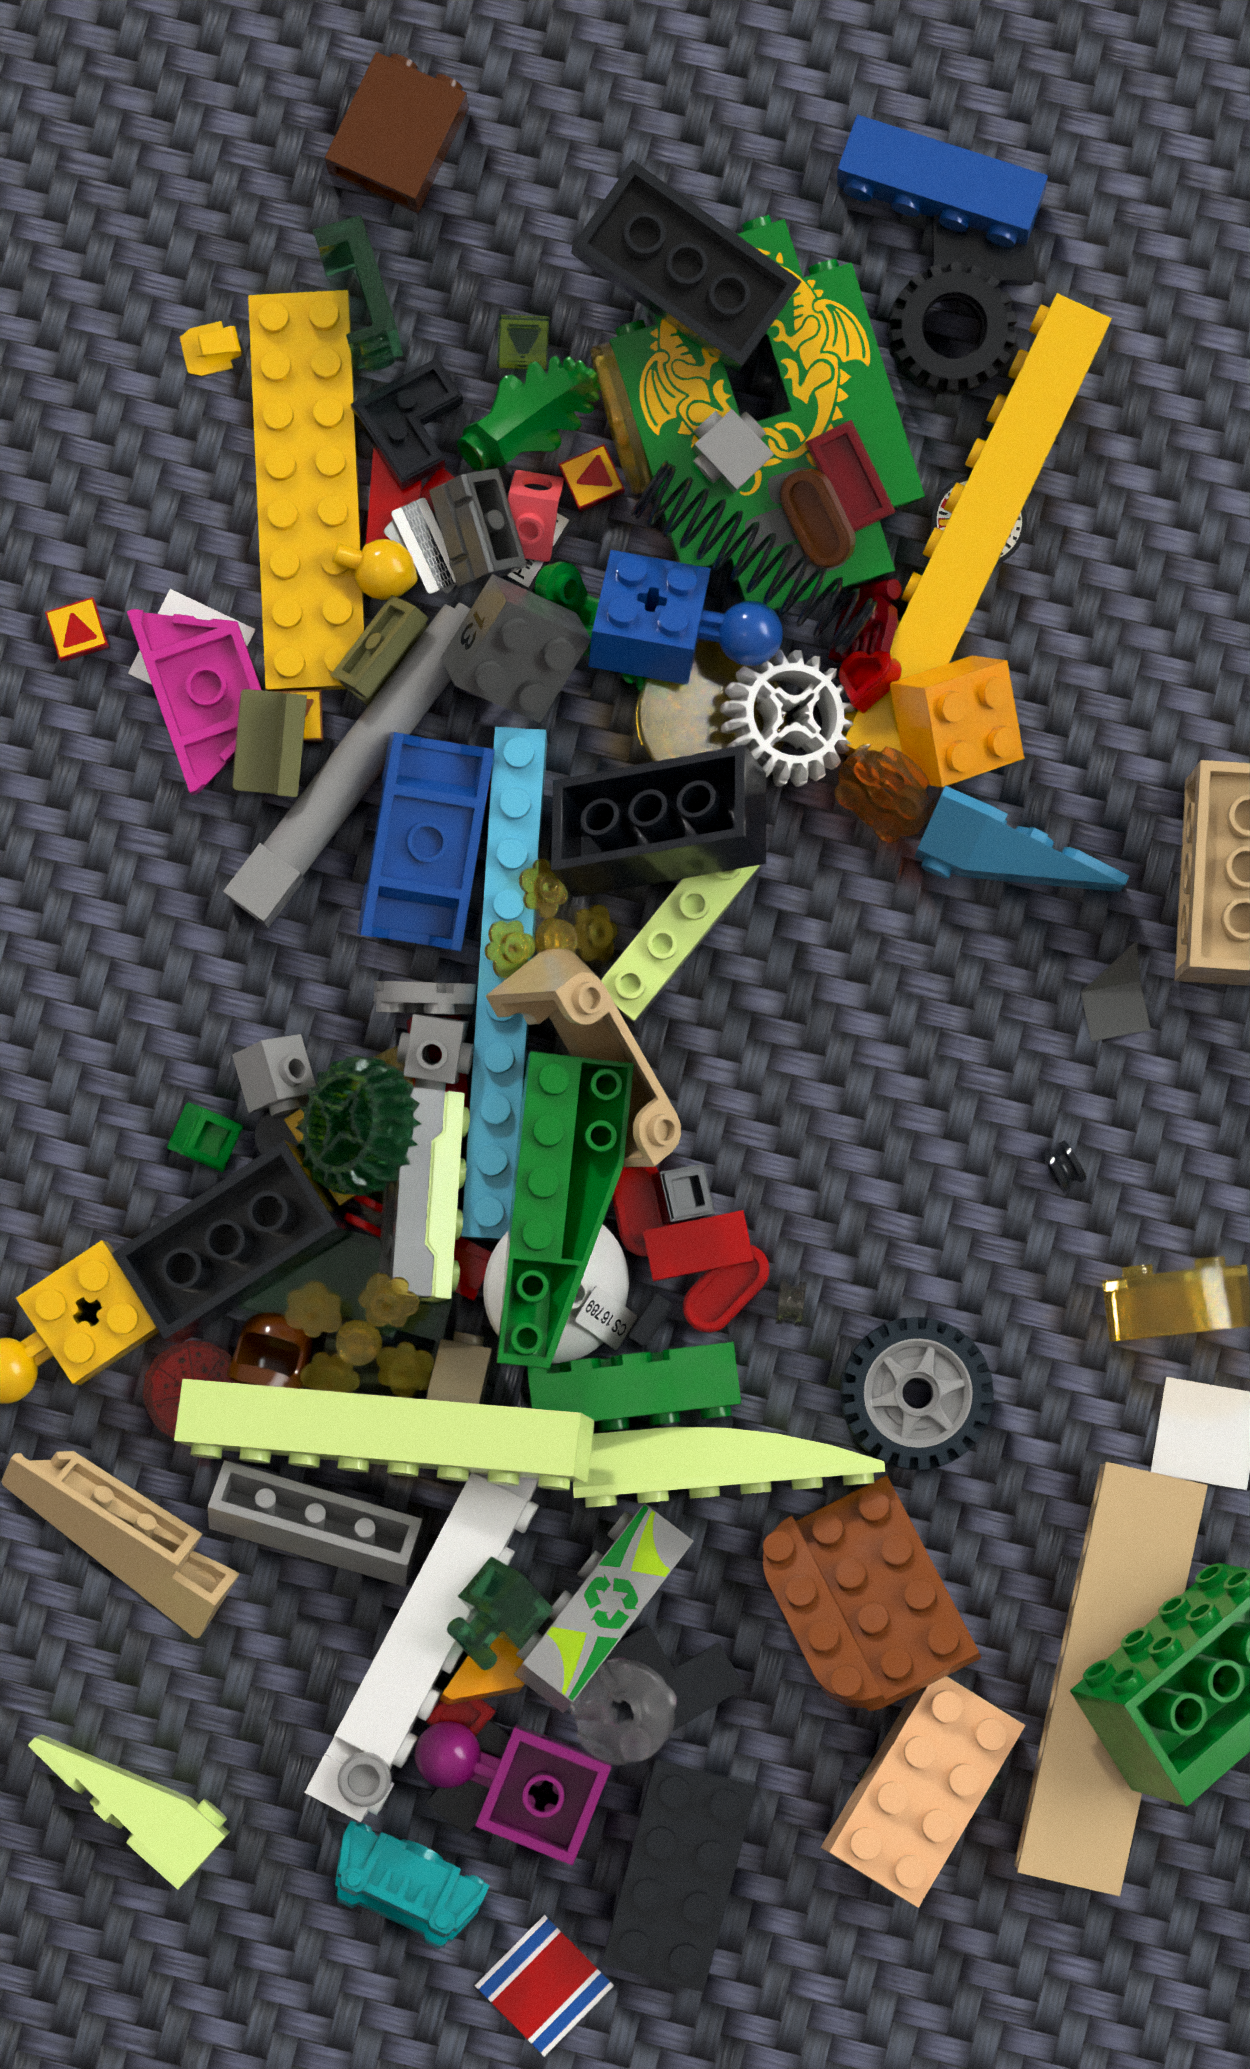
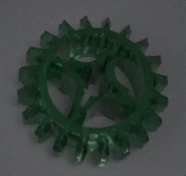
M356 1055L354 1057L347 1056L345 1060L332 1061L329 1070L317 1073L318 1086L306 1088L310 1099L307 1105L299 1107L304 1112L303 1123L295 1128L302 1132L303 1139L296 1148L306 1154L302 1166L312 1172V1180L319 1182L327 1189H331L334 1193L359 1197L362 1195L369 1196L371 1192L385 1191L387 1182L399 1180L398 1166L410 1165L407 1156L409 1147L418 1145L412 1139L413 1130L421 1125L413 1117V1113L420 1105L419 1102L411 1097L414 1085L404 1079L403 1071L398 1070L395 1066H391V1064L385 1063L382 1059Z

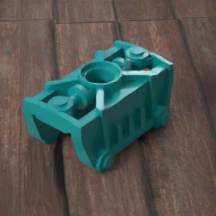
M350 1820L342 1838L335 1881L337 1901L350 1908L360 1905L423 1935L424 1942L437 1949L443 1948L447 1942L451 1943L476 1916L490 1885L477 1876L460 1875V1868L444 1861L438 1853L421 1844L406 1839L399 1840L383 1832L378 1837L371 1827L361 1822L357 1824Z

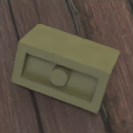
M391 595L332 672L331 676L364 705L368 706L428 627L426 622L429 618L416 606Z
M252 689L241 690L232 777L233 789L298 797L307 695Z

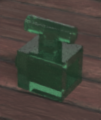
M491 1556L458 1595V1598L475 1615L474 1619L468 1624L464 1618L457 1617L448 1624L447 1632L480 1669L488 1670L497 1661V1655L489 1647L497 1637L521 1650L554 1609L523 1574Z

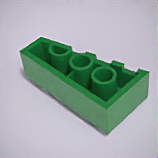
M734 1342L667 1349L655 1353L622 1354L606 1359L587 1358L570 1360L551 1365L550 1369L527 1367L532 1409L582 1413L598 1422L599 1432L629 1428L628 1418L649 1416L650 1426L681 1422L680 1412L699 1409L701 1419L732 1416L731 1406L741 1404Z

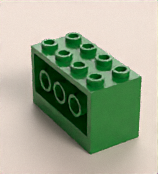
M1223 1563L1212 1564L1204 1568L1197 1574L1196 1582L1183 1594L1165 1601L1159 1607V1614L1144 1627L1137 1628L1128 1633L1122 1639L1120 1648L1107 1659L1100 1660L1088 1667L1083 1673L1084 1679L1070 1690L1131 1790L1187 1807L1250 1752V1569Z

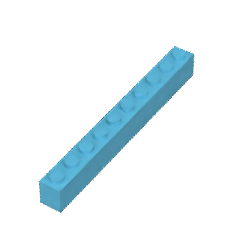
M495 727L494 735L495 751L492 765L470 1098V1123L468 1129L463 1228L461 1237L467 1240L499 1242L509 1230L529 1025L525 1021L524 1015L520 1013L510 1017H497L486 995L534 956L547 756L546 730Z

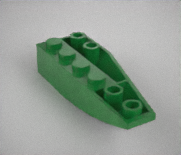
M530 1051L525 1066L516 1150L497 1364L550 1369L624 1166L634 1063Z

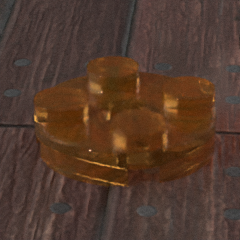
M864 744L856 748L839 769V785L834 790L837 801L844 808L852 810L863 822L872 827L876 835L883 841L895 843L901 836L916 834L932 817L936 807L935 798L929 803V797L925 791L930 785L926 774L912 759L894 748L886 746L879 752L868 750L872 744ZM883 787H885L886 789H888L891 794H889L888 792H886V791L883 789Z

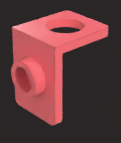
M516 470L508 493V502L525 559L548 562L551 559L558 504L564 486L563 477ZM539 484L546 486L549 489L534 490L524 485Z

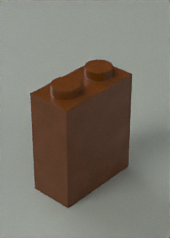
M375 52L325 156L327 170L331 175L418 214L469 109L467 92L462 91L463 87L459 82L446 75L436 74L435 78L418 71V66L402 55L392 53L390 57Z

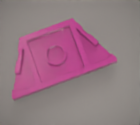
M139 609L129 610L127 614L188 790L192 796L196 795L234 758L241 690H262L240 626L237 621L214 618L203 620L189 615L174 614L169 616L145 613Z

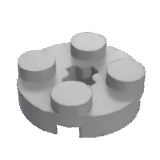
M374 981L373 1001H376V1012L473 1015V1004H476L477 984Z

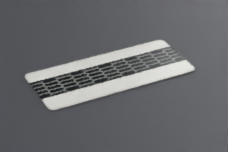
M420 498L393 510L391 515L407 550L413 557L415 567L426 591L431 594L456 583L449 564V556L441 530L427 500Z

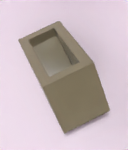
M454 1331L452 1341L440 1340L428 1388L427 1400L483 1404L493 1355V1349L483 1347L484 1337Z

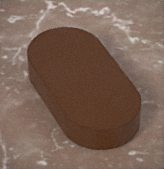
M802 469L789 475L781 486L780 501L804 554L809 555L810 562L818 567L826 566V568H832L846 562L854 552L856 537L830 480L825 474L815 469Z

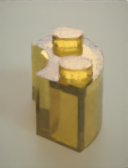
M1225 1256L1195 1259V1269L1154 1274L1152 1264L1123 1267V1278L1102 1280L1109 1341L1137 1340L1249 1327L1250 1286L1247 1264L1226 1266Z

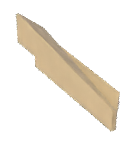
M74 1451L56 1452L51 1460L29 1461L23 1457L22 1453H15L11 1457L2 1478V1485L192 1637L199 1638L236 1582L239 1573L193 1551L202 1536L201 1532Z

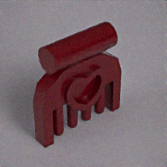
M890 579L852 585L849 588L848 593L853 589L859 588L860 596L847 624L869 598L877 601L878 605L844 655H840L839 652H835V648L830 649L828 659L836 663H842L848 655L856 651H864L871 655L876 651L882 650L890 654L898 622L897 608L888 600L900 597L902 589L898 580ZM850 605L845 610H843L836 624L834 635L838 630Z

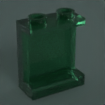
M358 215L313 229L326 277L355 268L372 321V326L346 334L355 369L366 367L367 371H377L391 366L395 363L394 358L402 356L403 352L397 326L362 216Z

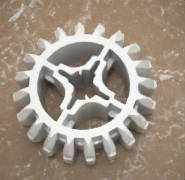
M778 650L775 656L761 665L751 666V668L743 666L736 672V678L739 683L732 682L725 689V693L732 701H726L720 707L721 713L732 718V720L725 722L721 726L720 732L734 734L736 738L727 748L745 745L765 771L766 778L772 772L775 786L780 787L787 783L789 777L796 787L807 783L808 776L814 781H818L826 775L825 768L833 770L839 766L841 760L838 753L844 754L849 751V747L845 744H851L841 732H848L850 726L854 725L852 721L844 718L846 712L855 711V707L850 702L842 703L841 696L846 693L845 687L841 684L836 688L831 682L837 674V669L830 668L826 672L821 673L819 671L821 665L820 657L813 656L804 664L801 650H794L787 659L782 650ZM768 682H789L801 687L804 691L799 695H790L780 687L774 689ZM755 701L758 703L755 708L760 712L764 720L761 734L757 729L754 719ZM815 703L819 708L822 718L821 734L819 733L821 728L813 718ZM799 704V709L793 714L795 720L790 723V726L787 725L777 732V728L784 722L782 716L786 714V711H790ZM778 741H786L796 749L802 747L808 754L801 756L788 755L774 749L772 746Z

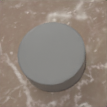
M370 1752L354 1754L343 1763L339 1770L338 1788L344 1799L349 1803L359 1807L373 1806L387 1795L391 1787L392 1776L390 1768L385 1760L377 1754Z

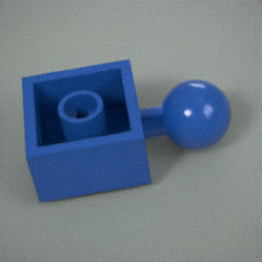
M610 550L592 630L588 667L689 685L698 639L719 642L725 655L737 664L757 666L769 661L778 652L783 640V627L776 612L768 605L758 601L737 603L725 613L704 610L711 568Z

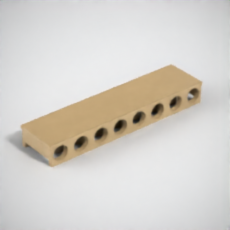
M1110 1462L1100 1464L1015 1856L1014 1866L1017 1868V1873L1116 1896L1121 1894L1142 1793L1131 1790L1070 1690L1084 1679L1083 1673L1088 1667L1100 1660L1107 1659L1120 1648L1122 1639L1128 1633L1137 1628L1144 1627L1159 1614V1607L1165 1601L1185 1592L1208 1487L1206 1484Z

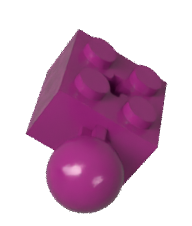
M442 1721L428 1727L420 1735L414 1752L415 1764L420 1775L436 1787L455 1788L468 1781H472L490 1789L475 1825L476 1827L572 1866L612 1767V1762L518 1724L513 1729L502 1759L482 1752L474 1733L466 1726L453 1721ZM544 1781H549L553 1783L552 1791L559 1795V1799L557 1802L548 1800L545 1807H540L535 1804L537 1795L530 1792V1787L532 1785L541 1786Z

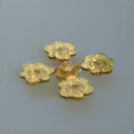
M537 859L534 861L532 868H527L521 872L519 885L525 892L523 897L525 907L536 909L540 917L548 919L539 925L535 941L530 934L524 933V927L520 921H510L508 924L503 921L494 922L488 932L490 943L485 947V956L493 961L495 974L500 978H508L528 962L527 958H530L535 952V945L538 953L547 949H568L575 953L577 948L580 949V957L584 961H592L595 958L607 960L614 952L612 940L617 936L618 930L615 923L609 922V912L601 904L593 905L589 910H577L575 913L576 924L574 925L565 920L552 918L558 911V905L564 904L567 901L568 892L564 888V884L551 871L549 862L546 859Z
M375 1273L370 1276L367 1282V1289L363 1290L359 1295V1303L367 1308L366 1319L368 1322L352 1320L342 1326V1316L338 1311L341 1306V1299L336 1294H328L327 1288L322 1283L310 1281L304 1285L302 1291L298 1289L292 1290L287 1297V1302L290 1306L285 1313V1320L289 1326L295 1329H304L305 1334L312 1338L320 1336L322 1331L332 1333L338 1330L336 1335V1349L338 1353L333 1354L331 1357L324 1352L316 1353L312 1363L302 1368L300 1373L301 1382L306 1387L312 1388L311 1390L352 1393V1390L358 1388L360 1384V1376L352 1371L353 1366L368 1364L377 1356V1364L381 1368L378 1373L379 1382L386 1386L391 1385L393 1393L398 1397L408 1398L414 1395L416 1389H427L431 1380L429 1373L434 1366L433 1357L426 1351H416L415 1347L409 1342L400 1343L397 1349L394 1347L381 1349L382 1338L379 1331L374 1327L385 1326L388 1323L394 1327H402L407 1321V1316L417 1312L420 1300L414 1292L408 1291V1281L403 1277H395L391 1280L388 1275L383 1273Z

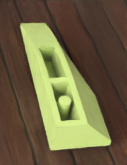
M666 1427L595 1433L592 1438L587 1483L573 1482L574 1498L585 1497V1506L589 1508L617 1505V1495L637 1493L638 1503L669 1501L668 1490L689 1489V1499L720 1496L719 1486L740 1484L741 1494L772 1492L771 1481L791 1480L792 1490L823 1487L822 1477L843 1475L844 1485L875 1483V1472H885V1463L882 1460L829 1444L776 1433L732 1428Z

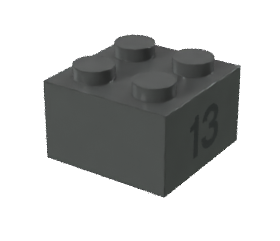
M492 574L443 653L441 660L455 686L540 723L590 644L591 637L576 612Z

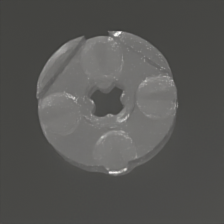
M614 1657L600 1665L570 1705L571 1716L575 1715V1723L579 1729L576 1735L583 1747L596 1758L613 1765H625L627 1762L643 1761L651 1757L666 1743L674 1727V1710L677 1705V1698L674 1691L666 1685L662 1677L649 1666L632 1659ZM613 1700L621 1703L623 1700L629 1703L631 1711L634 1713V1720L628 1718L623 1723H619L615 1719L617 1710L611 1706Z

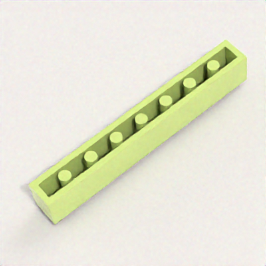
M182 1379L174 1441L191 1447L190 1455L209 1459H221L222 1451L224 1450L240 1452L239 1460L254 1463H270L271 1455L289 1456L288 1464L319 1468L320 1459L338 1461V1469L353 1472H369V1464L388 1465L387 1473L399 1476L418 1477L419 1468L438 1470L437 1478L445 1480L468 1481L469 1473L488 1474L487 1482L493 1484L519 1486L520 1477L538 1479V1487L568 1491L570 1482L587 1483L595 1420L578 1412Z

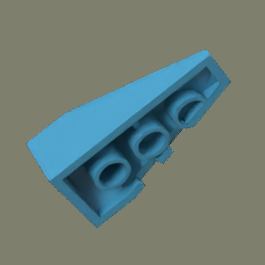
M945 786L914 856L923 860L921 867L924 870L945 879H949L951 873L959 877L1120 892L1129 878V875L1078 849L1064 847L1062 852L1053 849L1054 841L1048 837V834L1034 827L1017 826L1014 829L1006 825L1007 813L948 786Z

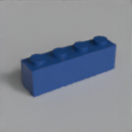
M858 114L837 169V187L843 188L845 194L854 199L871 201L874 198L891 204L895 211L911 217H917L920 213L930 217L937 215L940 216L939 223L945 228L957 232H965L969 226L987 232L986 238L989 241L1003 247H1014L1015 243L1027 245L1045 195L1048 175Z

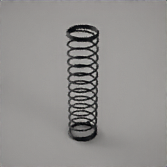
M668 460L664 461L632 509L631 516L635 515L636 519L640 518L666 479L646 520L647 527L653 525L683 490L663 530V537L665 538L672 534L701 499L681 538L679 545L680 549H683L694 539L718 510L696 554L697 560H701L735 521L714 562V571H718L752 531L730 575V582L738 579L769 542L746 588L747 594L751 593L760 584L773 566L786 553L764 596V604H768L804 562L780 609V616L785 615L820 574L796 622L797 627L804 624L822 600L837 585L826 610L813 632V636L817 638L843 606L854 596L846 615L830 643V649L835 648V652L844 655L870 619L878 602L873 601V598H869L847 624L860 596V589H853L829 615L843 586V577L836 578L811 606L825 578L826 566L818 568L794 595L809 565V555L800 558L776 586L793 552V544H787L758 577L774 546L777 537L776 533H770L741 566L760 527L759 521L753 522L725 554L742 520V510L734 513L707 545L726 507V499L720 500L690 534L709 496V488L703 489L672 525L692 485V477H687L655 514L676 471V466H673L672 463L669 464Z

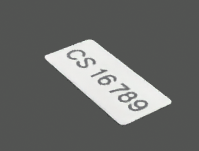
M595 1286L577 1314L575 1321L614 1350H617L637 1319V1315L600 1287Z

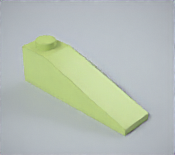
M45 1735L35 1737L28 1744L69 1787L80 1794L87 1790L94 1796L90 1800V1804L94 1807L93 1810L105 1822H110L119 1829L125 1826L131 1832L126 1843L176 1889L183 1886L230 1833L223 1826V1823L227 1820L225 1815L206 1799H203L198 1804L189 1796Z

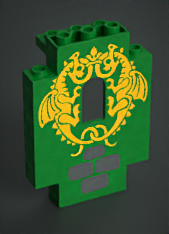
M770 215L743 223L741 225L743 232L737 235L802 281L766 332L791 411L757 421L766 433L761 440L774 455L735 493L720 479L714 484L710 482L693 463V460L698 455L692 450V447L700 439L694 431L715 411L721 417H724L733 409L740 416L724 363L645 306L646 316H651L654 325L646 327L644 320L622 325L615 329L617 337L609 339L607 346L650 482L664 461L668 460L669 464L672 463L673 466H676L673 479L658 506L659 509L687 477L693 478L692 485L672 523L673 525L694 498L703 489L709 488V496L690 532L691 534L709 511L720 500L726 499V507L707 545L731 516L737 511L742 510V520L725 554L753 522L759 521L758 533L741 566L770 533H776L777 537L774 546L758 577L787 544H793V552L776 584L777 586L797 561L805 556L781 505L780 489L784 480L792 473L802 469L817 470L804 444L806 441L852 420L894 509L920 501L925 497L852 262L839 266L837 259L827 260L810 266L808 268L810 276L803 278L785 219L772 223ZM666 479L664 480V482L662 483V485L660 486V488H659L658 491L656 492V494H655L656 499H657V497H658V495H659V493H660V491H661V489H662V487H663V485H664ZM683 490L661 515L664 526H666ZM700 499L668 538L676 562L710 568L713 567L735 521L701 560H697L696 554L718 510L685 548L680 549L679 544L701 501ZM880 520L855 532L856 545L852 556L838 566L826 568L825 578L815 597L820 596L836 578L843 577V586L841 588L843 589L895 571ZM752 531L726 561L729 562L731 571H733ZM769 542L764 546L735 581L741 602L758 601L763 603L764 596L786 553L773 566L760 584L751 593L747 594L746 588ZM804 562L766 605L773 610L781 609ZM809 562L794 595L820 567ZM820 574L794 604L809 599ZM837 585L829 593L834 592Z

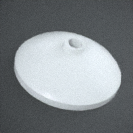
M603 1224L552 1364L582 1358L603 1343L602 1340L575 1321L577 1314L595 1286L600 1287L622 1305L626 1306L629 1291V1273L626 1258L614 1235ZM508 1231L500 1239L490 1256L483 1284L486 1313L498 1337Z

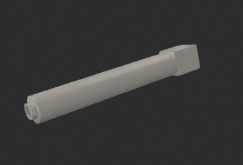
M459 602L455 608L444 604L263 845L261 843L258 844L223 892L228 899L267 928L270 927L305 880L303 878L304 874L384 770L390 732L410 735L451 681V677L441 657L470 611V608Z

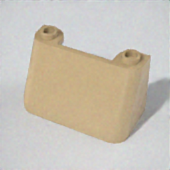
M568 949L544 950L486 995L497 1017H510L520 1013L524 1015L523 1017L528 1025L540 1024L549 1017L571 1056L634 1063L623 1167H655L676 1148L681 1137V1123L676 1111L605 985L574 952Z

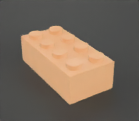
M947 1676L912 1693L820 1848L901 1899L919 1908L1026 1725Z

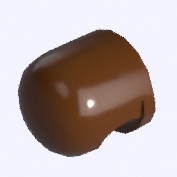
M263 1312L253 1315L242 1327L233 1360L228 1365L226 1376L240 1384L302 1389L313 1348L312 1335L309 1329L301 1321L286 1314Z

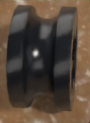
M1065 1140L1058 1143L1057 1151L1050 1152L1046 1150L1041 1153L1050 1174L1063 1192L1070 1189L1072 1181L1077 1180L1081 1183L1087 1180L1079 1160Z

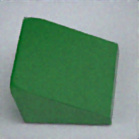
M188 1102L181 1113L167 1148L223 1172L243 1125Z

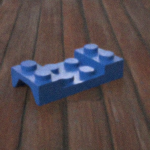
M390 732L381 782L383 783L378 820L368 880L364 886L357 934L456 951L462 950L495 749Z

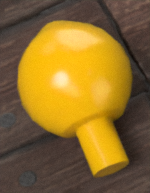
M379 539L366 544L362 551L338 543L335 548L332 562L354 569V578L359 588L372 598L388 600L391 595L398 598L417 583V571L412 555L402 544L394 540Z

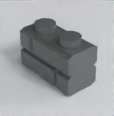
M499 469L462 474L447 481V483L429 490L457 587L487 583L492 574L502 578L527 566Z

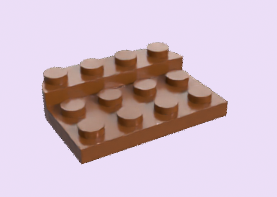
M887 1475L874 1481L875 1483H870L797 1521L791 1515L782 1521L763 1542V1570L766 1580L819 1686L830 1699L850 1707L867 1708L868 1711L884 1708L981 1659V1655Z

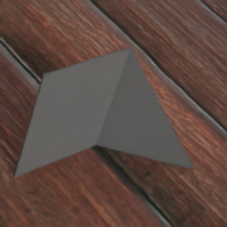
M1137 941L1081 991L1091 1042L1151 1030L1140 981Z

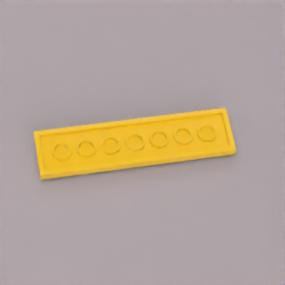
M348 290L248 295L266 691L273 692L346 689L331 674L365 630L363 591L359 588L354 578L355 570L332 562L338 543L361 550L356 425L354 413L351 409V403L354 402L349 292Z

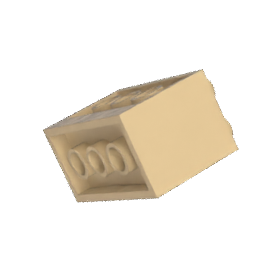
M1200 760L1185 780L1174 981L1250 986V763Z

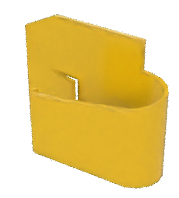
M222 321L190 328L179 337L187 371L190 374L204 376L233 369L231 360L242 355L236 326L223 328Z

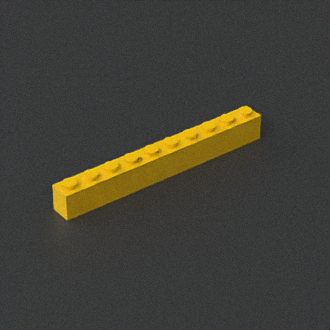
M1058 293L1050 308L1042 304L1040 305L1028 331L1036 335L1030 351L1027 352L1021 348L1019 349L1007 375L1015 379L1008 397L1000 393L997 395L986 421L994 424L987 441L980 438L976 439L965 463L966 466L973 469L965 486L957 482L954 485L944 507L945 511L952 513L944 531L937 527L934 528L922 555L930 558L923 575L913 572L901 597V600L908 602L909 605L902 619L897 622L890 655L901 664L902 671L899 680L950 663L1102 343L1112 318ZM890 690L864 714L859 710L846 712L844 718L852 721L854 725L850 726L848 732L842 731L841 734L851 743L845 744L850 750L844 754L895 777L903 762V755Z

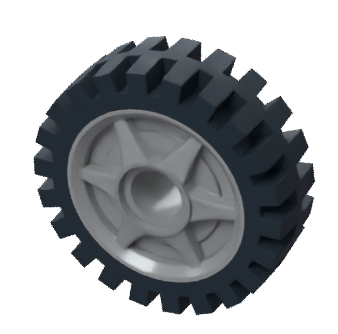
M926 1317L901 1318L874 1329L861 1340L851 1353L841 1380L840 1398L842 1412L854 1438L876 1459L882 1460L888 1465L906 1470L938 1468L955 1461L969 1451L983 1434L988 1425L994 1402L993 1379L982 1352L958 1328ZM910 1379H921L930 1388V1400L923 1408H912L903 1399L904 1385Z

